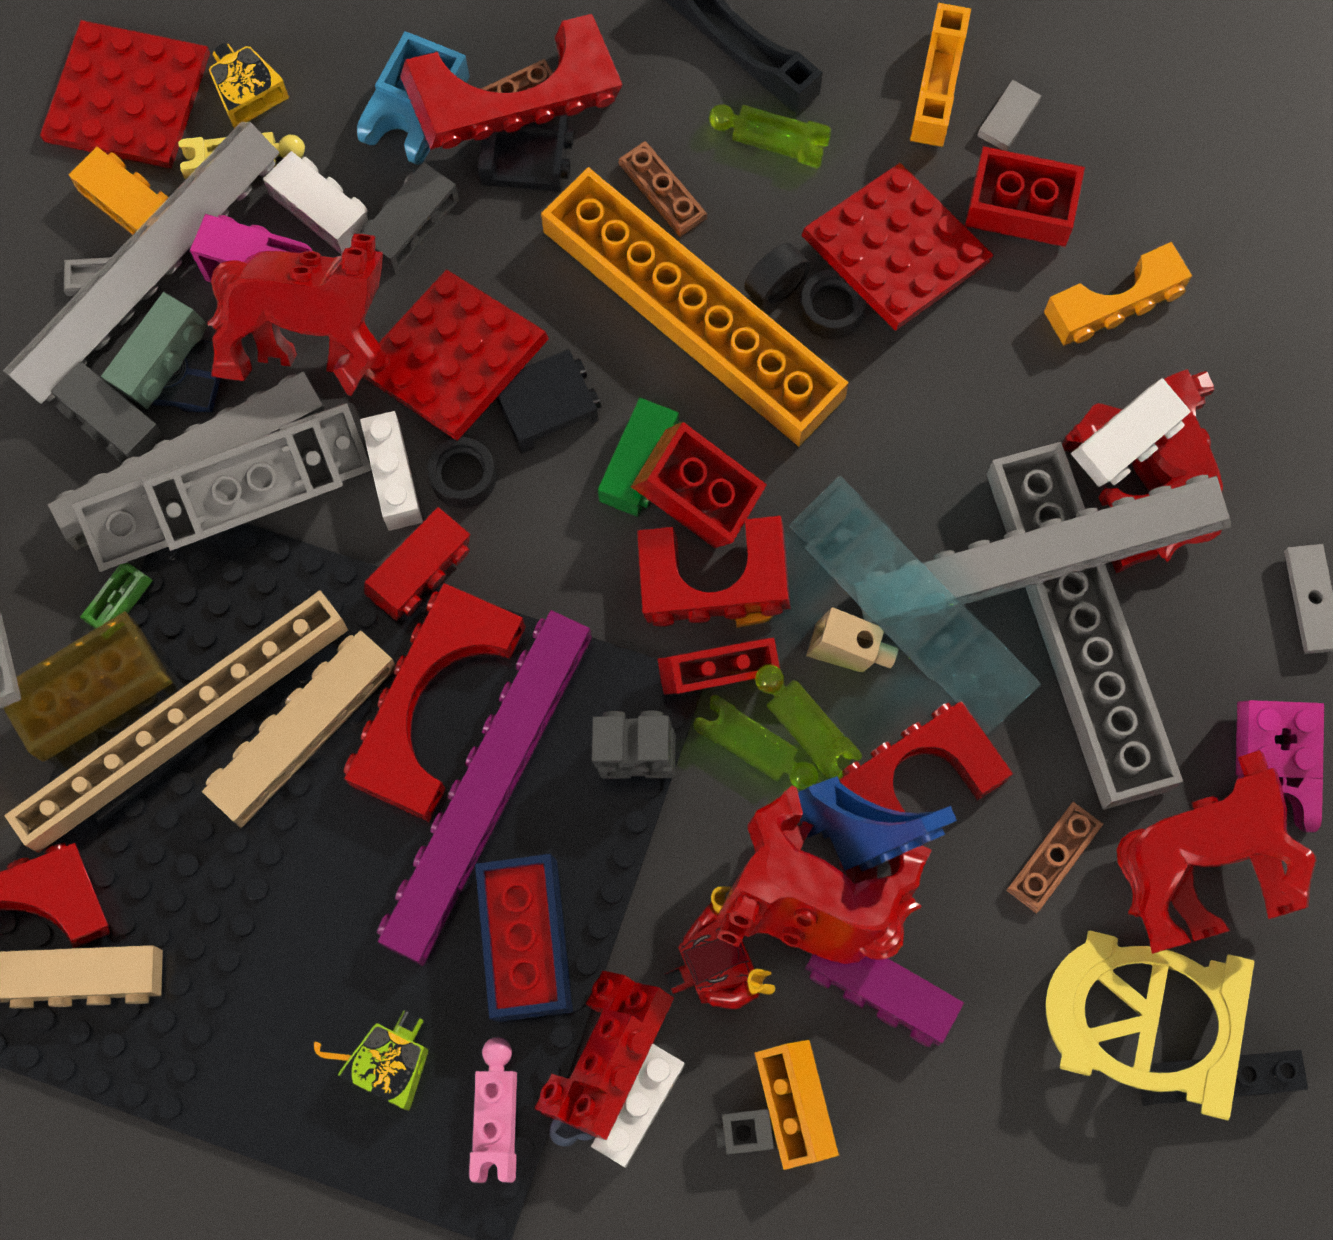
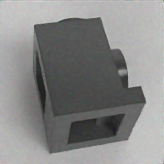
M768 1109L722 1114V1123L715 1124L717 1147H725L726 1155L774 1149ZM739 1126L749 1128L750 1137L748 1140L741 1141L736 1137V1129Z

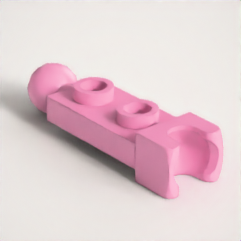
M494 1037L489 1039L482 1049V1056L485 1063L489 1065V1071L475 1072L473 1149L470 1153L469 1170L470 1180L475 1183H485L487 1181L489 1168L493 1164L497 1167L499 1181L513 1183L516 1178V1154L514 1152L517 1072L504 1071V1066L511 1059L512 1049L507 1040L501 1037Z

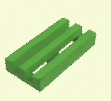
M128 562L120 564L80 618L102 635H105L123 621L153 580Z

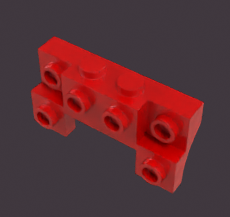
M602 970L600 977L592 987V993L586 1003L587 1006L602 1014L570 1079L551 1074L548 1082L541 1090L540 1098L534 1109L544 1116L566 1123L594 1137L607 1140L674 997L660 987L637 983L626 975Z

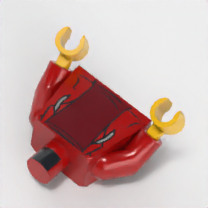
M719 886L712 892V902L698 916L683 937V942L678 946L685 965L664 974L673 995L694 986L701 1003H709L714 1007L737 1010L759 997L760 993L766 995L773 994L775 986L763 984L765 977L771 975V972L759 968L754 969L743 941L738 947H735L717 938L721 924L715 921L725 902L727 892L731 890L729 886Z

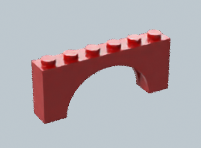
M593 14L561 22L554 38L558 49V67L556 71L541 84L524 91L497 93L476 88L453 74L444 64L438 52L406 59L400 78L430 150L438 147L450 149L460 144L461 141L472 138L479 141L488 138L494 132L503 130L514 132L525 124L533 122L544 124L559 115L567 114V116H574L586 108L593 106L604 108L611 105L623 84Z
M443 583L439 592L435 591L431 595L426 609L429 613L424 623L416 625L411 635L410 642L412 646L407 656L402 655L395 666L394 675H396V678L391 688L386 687L381 693L377 707L380 709L374 721L369 720L366 723L361 734L363 743L357 754L352 753L344 767V773H346L344 779L351 787L430 822L446 788L440 780L431 776L420 766L413 750L411 724L415 706L420 695L436 674L459 659L480 654L498 655L510 659L526 628L523 617L446 583Z
M66 843L56 844L44 851L45 855L32 860L28 857L15 860L7 865L6 870L0 872V910L25 911L49 920L66 935L73 949L110 934L107 921L75 843L68 846Z

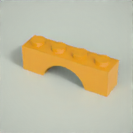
M938 3L910 141L940 147L944 145L971 8Z
M1169 242L1141 255L1134 269L1135 285L1124 293L1102 295L1089 290L1079 283L1051 296L1044 313L1063 346L1074 341L1077 344L1085 342L1095 334V331L1104 327L1107 330L1113 329L1132 314L1136 313L1137 316H1141L1152 310L1158 302L1165 299L1167 302H1171L1181 297L1186 292L1185 288L1192 274L1173 243Z

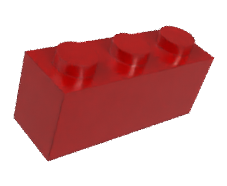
M437 507L365 581L364 594L395 621L404 613L407 616L411 615L422 602L420 596L428 588L433 591L442 583L446 577L444 571L452 563L457 566L466 558L470 552L468 545L471 534Z
M774 637L657 659L664 695L679 694L781 674Z

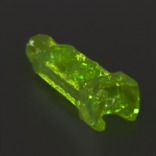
M718 104L711 109L708 117L712 128L717 131H726L734 128L732 138L734 141L796 158L798 163L815 168L821 167L823 149L815 145L828 146L831 137V128L827 125L813 121L805 123L746 105L742 106L739 115H735L731 107L726 104Z
M771 664L764 665L757 671L755 683L758 689L763 693L775 696L766 706L813 759L812 761L827 778L831 779L837 776L838 779H841L843 777L842 771L837 766V759L841 754L846 759H854L856 761L862 759V753L848 737H844L843 733L798 681L792 680L785 686L782 671L777 666Z
M718 695L711 696L710 708L718 714L719 718L715 721H708L702 717L696 718L693 727L698 733L712 742L718 743L776 782L780 780L785 772L789 775L791 784L799 790H804L817 783L818 772L815 766L809 762L796 763L793 761L798 753L796 747L735 709V706Z

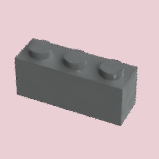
M423 162L417 170H413L407 175L401 189L395 195H390L385 200L380 213L373 220L370 219L364 224L360 234L375 236V251L383 252L382 265L396 274L458 203L459 197L456 184Z
M81 361L51 390L52 394L59 401L55 407L69 420H72L74 417L79 419L83 423L80 428L95 442L99 438L104 440L108 444L105 449L120 463L131 457L142 456L151 451L157 443L165 438L152 420Z

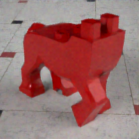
M354 234L351 238V247L345 248L342 256L334 258L321 256L320 253L314 251L302 253L262 251L248 257L244 262L230 260L220 263L213 270L211 278L213 293L217 300V309L214 316L207 322V325L217 329L212 338L214 362L211 377L245 381L252 371L250 358L243 349L241 339L249 333H252L257 346L258 362L268 363V357L281 358V365L291 367L297 353L294 344L287 341L282 335L279 328L281 327L305 335L328 336L329 355L326 372H334L346 394L352 396L363 375L375 362L381 350L378 341L365 324V316L379 288L383 252L375 251V236Z
M1186 369L1164 379L1191 411L1181 420L1185 426L1171 438L1167 439L1163 435L1154 444L1158 449L1147 459L1140 462L1136 458L1132 462L1136 474L1149 491L1162 486H1171V489L1186 485L1188 479L1199 475H1208L1209 478L1217 476L1221 491H1223L1220 471L1210 449L1211 440L1209 434L1204 428L1200 427L1196 418V410L1203 408L1205 396L1213 393L1215 390L1207 371L1191 376L1189 370ZM1102 403L1093 405L1082 421L1076 424L1073 430L1066 435L1062 444L1064 451L1073 452L1123 409ZM1105 488L1098 498L1102 506L1109 504L1110 507H1113L1112 503L1125 497H1134V500L1147 497L1149 494L1129 495L1123 493L1118 488ZM1222 530L1112 561L1116 573H1119L1132 565L1152 560L1159 554L1161 558L1169 562L1173 553L1179 547L1185 544L1211 541L1220 535Z
M1261 750L1238 757L1244 777L1236 780L1233 792L1224 800L1218 801V798L1214 796L1192 802L1193 810L1165 818L1146 829L1131 831L1120 840L1116 849L1117 862L1125 878L1130 883L1133 893L1132 904L1128 914L1142 918L1148 933L1152 954L1191 943L1185 931L1170 918L1168 912L1170 901L1186 921L1193 941L1231 931L1226 922L1207 910L1198 898L1195 889L1194 866L1217 867L1250 859L1260 882L1268 919L1309 907V892L1317 861L1316 855L1312 850L1288 834L1286 830L1287 807L1277 770L1275 768L1269 769L1264 753ZM1282 861H1284L1287 865L1286 874L1284 872Z
M792 785L775 801L758 809L747 825L755 854L739 874L715 921L721 924L717 938L738 947L744 935L750 937L756 933H766L781 939L788 946L798 947L824 959L842 964L858 963L865 956L872 960H883L896 955L903 945V924L906 918L922 906L912 896L919 887L924 865L932 850L921 845L888 860L891 876L877 878L878 865L861 872L858 865L846 870L845 875L827 861L801 850L805 839L814 825L805 821L802 822L801 827L797 825L803 816L795 786ZM840 861V868H841L842 870H844V868H843V866H842V864H841V861Z

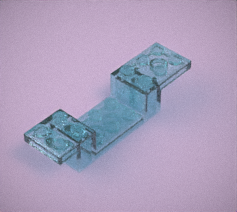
M839 475L788 525L806 544L804 548L931 681H937L957 703L960 701L964 703L987 735L1042 685L968 606L961 603L890 530L891 527L842 476Z

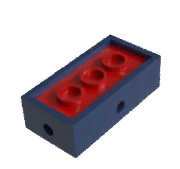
M551 854L475 864L489 1018L496 1022L573 1012L557 860Z

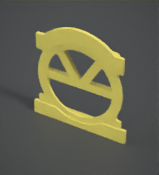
M1089 930L1086 943L1073 950L1060 963L1050 980L1047 990L1046 1018L1051 1037L1062 1054L1060 1069L1090 1076L1094 1069L1103 1072L1116 1081L1138 1089L1159 1092L1187 1093V1101L1202 1104L1201 1114L1229 1120L1254 960L1227 955L1226 963L1210 960L1209 966L1203 967L1194 960L1170 950L1152 954L1151 947L1149 946L1119 947L1117 945L1118 938L1115 936ZM1144 963L1152 965L1146 999L1117 976L1113 970L1128 964ZM1168 969L1178 971L1193 980L1207 994L1218 1018L1217 1039L1210 1053L1194 1066L1171 1073H1151L1150 1066ZM1096 981H1100L1140 1016L1089 1028L1085 1017V1001L1093 984ZM1140 1032L1134 1066L1132 1068L1117 1061L1099 1046V1043L1102 1041Z

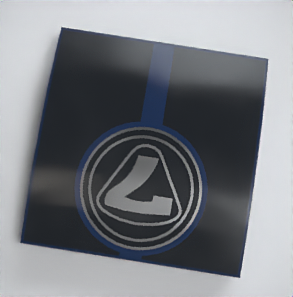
M200 340L194 345L183 360L181 367L172 375L162 389L160 396L150 406H177L184 412H213L221 378L211 377L214 362L213 342Z

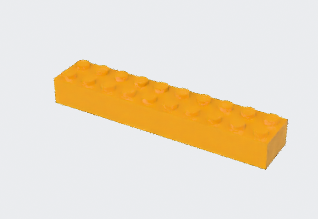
M589 167L541 212L543 232L798 447L845 400L848 381Z

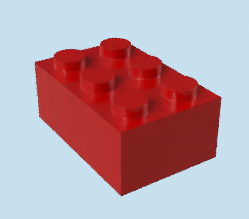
M983 146L977 165L965 226L1066 247L1074 226L1085 167Z
M680 422L665 430L631 485V488L712 547L718 548L734 542L745 523V519L748 518L767 484L686 423Z

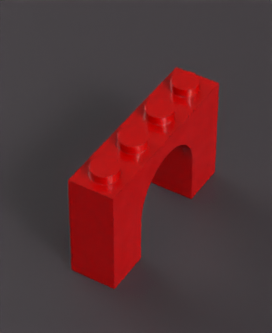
M781 516L745 519L748 552L745 571L735 584L718 592H702L690 587L683 581L680 576L678 539L673 527L637 530L642 612L647 623L663 627L673 625L674 620L689 619L691 623H703L709 621L710 617L725 616L726 619H741L746 617V613L761 612V615L775 616L783 613L785 609H791L784 526Z
M960 701L954 706H951L949 702L940 706L931 714L933 719L923 726L919 722L909 726L901 733L903 739L892 746L888 741L878 746L870 753L873 758L866 763L860 765L856 761L847 766L839 773L842 777L839 781L846 788L867 801L883 808L905 812L895 795L893 776L895 769L904 760L912 756L929 754L946 760L954 767L977 801L1006 783L1013 773L964 703Z

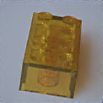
M124 611L18 675L16 678L21 700L5 706L3 709L27 751L40 761L45 762L173 682L137 622Z

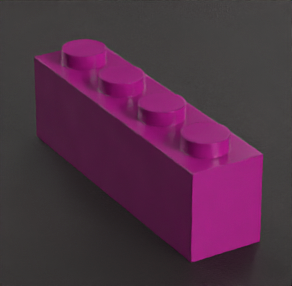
M813 954L805 967L806 970L811 972L809 978L827 989L830 988L831 984L844 991L842 997L859 1008H863L864 1004L878 1011L876 1017L894 1028L897 1027L898 1023L912 1031L910 1034L912 1039L929 1048L932 1043L939 1046L944 1042L964 1004L963 1001L888 958L872 960L865 956L858 963L842 964Z

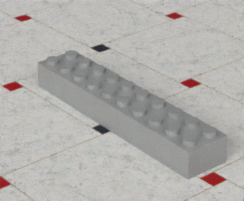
M1061 442L992 460L987 472V478L1006 533L1019 529H1024L1025 532L1036 530L1045 521L1061 519L1063 522L1076 518V513L1085 510ZM1102 564L1026 586V591L1102 809L1106 810L1174 790L1183 782L1106 565Z

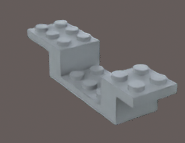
M343 403L279 427L277 432L179 468L175 465L72 503V507L99 572L166 547H169L170 551L337 489L343 486L342 481L372 469L348 404Z

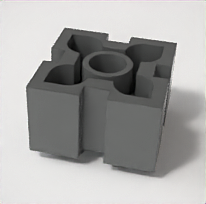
M608 711L603 713V717H593L592 762L595 768H598V773L602 779L631 778V776L675 778L676 734L673 727H671L669 716H663V713L660 711H643L638 716V719H625L626 714L623 712Z

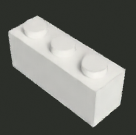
M290 151L263 178L267 191L272 198L342 255L345 248L351 247L352 236L356 233L360 234L362 227L368 221L366 214L368 210L357 198H348L343 193L341 186L333 178L328 177L325 179L320 175L318 168L307 157L301 159Z
M1162 378L1148 387L1075 449L1071 455L1098 487L1109 481L1115 485L1131 472L1127 467L1136 458L1142 462L1158 449L1154 443L1163 435L1169 439L1185 426L1181 420L1191 411Z
M395 411L360 419L380 508L388 531L423 523L404 439Z
M652 1044L607 1140L596 1137L591 1147L626 1168L685 1067V1063Z

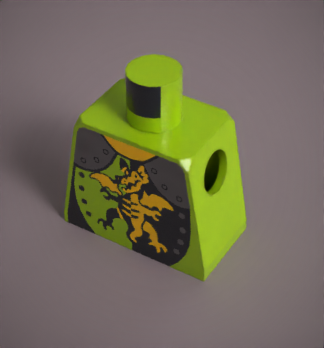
M403 1010L393 1031L376 1023L340 1070L338 1076L409 1111L428 1055L427 1048L413 1042L424 1020Z

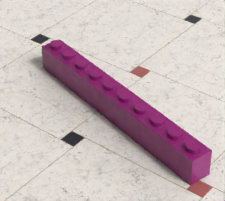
M550 610L546 620L541 618L533 631L532 638L535 641L530 651L524 650L516 664V670L519 671L513 683L508 681L505 684L499 697V702H502L497 714H490L484 724L482 734L485 737L479 748L474 746L465 762V766L468 769L462 781L457 779L450 789L448 799L451 802L445 813L440 812L436 816L431 826L430 832L433 833V836L428 846H421L414 858L413 866L416 869L409 881L405 879L401 883L395 896V900L398 903L392 915L387 913L378 927L377 934L381 935L378 942L382 946L424 966L592 639L589 627Z

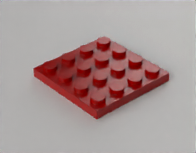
M81 20L40 137L43 142L88 152H92L98 147L107 155L112 152L121 159L172 169L179 149L178 142L182 140L210 56L208 46Z
M898 163L804 227L801 235L895 331L989 264L994 256L901 163Z
M446 269L379 342L381 347L380 353L375 362L363 375V378L458 441L549 340V337L545 330Z

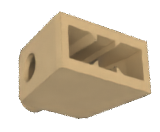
M831 607L816 622L806 656L857 672H864L874 663L892 668L897 657L898 648L881 642L884 634L882 627Z

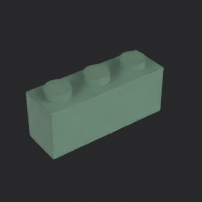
M163 292L101 377L118 392L148 409L153 401L160 396L162 389L172 375L181 367L183 360L194 345L200 341L209 325L193 309Z

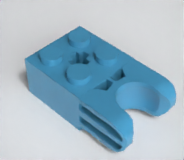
M405 31L376 82V90L358 121V140L368 145H376L386 132L394 129L404 130L408 132L404 143L408 161L416 165L422 164L430 151V147L400 78L405 60L438 52L447 68L467 83L470 76L466 55Z

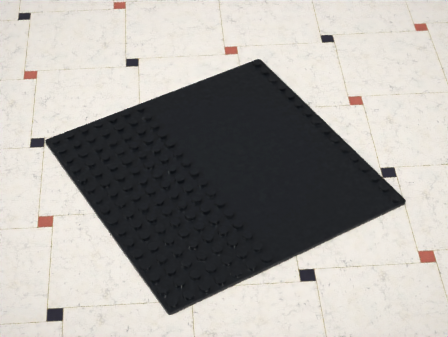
M243 523L170 551L169 547L147 554L140 571L153 581L126 617L185 686L320 590L340 615L348 631L218 724L219 728L103 824L92 814L39 853L26 847L22 842L15 860L28 857L30 860L45 855L44 851L56 844L66 843L67 846L73 843L76 844L107 921L110 934L74 949L155 946L163 950L161 996L149 997V1003L127 1004L125 1003V998H111L110 1005H87V999L72 1000V1006L50 1007L48 1006V1001H34L33 1008L17 1009L10 1008V1002L0 1003V1067L476 1240H512L544 1149L551 1123L554 1120L542 1115L534 1108L540 1098L541 1090L548 1082L551 1074L564 1078L569 1077L592 1008L587 1006L586 1003L592 993V987L600 977L602 970L606 971L672 778H645V776L602 779L598 773V768H595L592 762L593 717H603V713L608 711L623 712L626 714L625 719H638V716L643 711H660L663 713V716H669L671 727H673L676 734V770L703 689L664 695L658 660L656 658L592 637L476 863L551 854L557 860L573 1012L496 1022L489 1018L475 867L424 966L382 946L378 942L381 935L377 934V930L384 916L387 913L392 915L398 903L395 900V896L401 883L405 879L409 881L416 869L413 866L414 858L421 846H428L433 836L430 830L436 816L440 812L445 813L451 802L448 799V794L457 779L462 781L468 769L465 766V762L474 746L479 748L485 737L482 734L484 724L490 714H497L502 702H499V697L505 684L508 681L513 683L519 671L516 670V664L524 650L530 651L535 641L532 638L533 631L539 619L505 609L523 617L526 627L511 658L480 654L459 659L436 674L420 695L415 706L411 724L413 750L420 766L431 776L440 780L446 788L430 822L353 788L344 779L346 773H344L345 764L352 753L357 754L363 743L361 740L362 731L369 720L374 721L380 709L377 707L381 693L386 687L391 688L396 678L393 672L255 815L240 828L202 792L207 787L206 781L210 775L219 768L224 769L234 759L232 756L235 750L246 741L251 742L260 733L259 727L269 716L277 715L286 706L285 701L297 688L303 689L313 679L311 675L321 663L325 661L329 663L338 653L337 649L341 642L348 636H355L361 630L388 654L396 665L402 655L407 656L412 646L410 642L411 635L418 623H424L429 613L426 610L428 601L435 591H440L441 587L438 586L433 591L428 588L420 596L422 602L417 609L409 616L404 613L395 621L364 594L365 581L378 569V566L248 523ZM55 768L48 784L60 776ZM0 910V952L73 949L66 935L49 920L25 911ZM403 1010L424 1020L413 1042L427 1048L428 1055L409 1111L338 1076L347 1061L326 1059L318 1056L314 1050V1042L321 1044L320 1052L352 1055L376 1023L393 1031ZM494 1037L504 1038L509 1042L512 1049L511 1059L504 1066V1071L517 1072L514 1152L516 1154V1178L513 1183L499 1181L495 1164L489 1168L488 1179L485 1183L472 1182L469 1177L470 1153L473 1149L475 1072L489 1071V1065L485 1063L482 1056V1049L484 1044Z

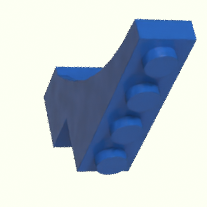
M837 776L798 792L803 812L800 822L802 824L805 821L814 825L807 838L822 833L824 839L830 837L844 871L859 865L861 872L880 865L885 861L944 836L945 832L942 827L957 821L951 806L925 813H906L883 808L865 800L840 783Z

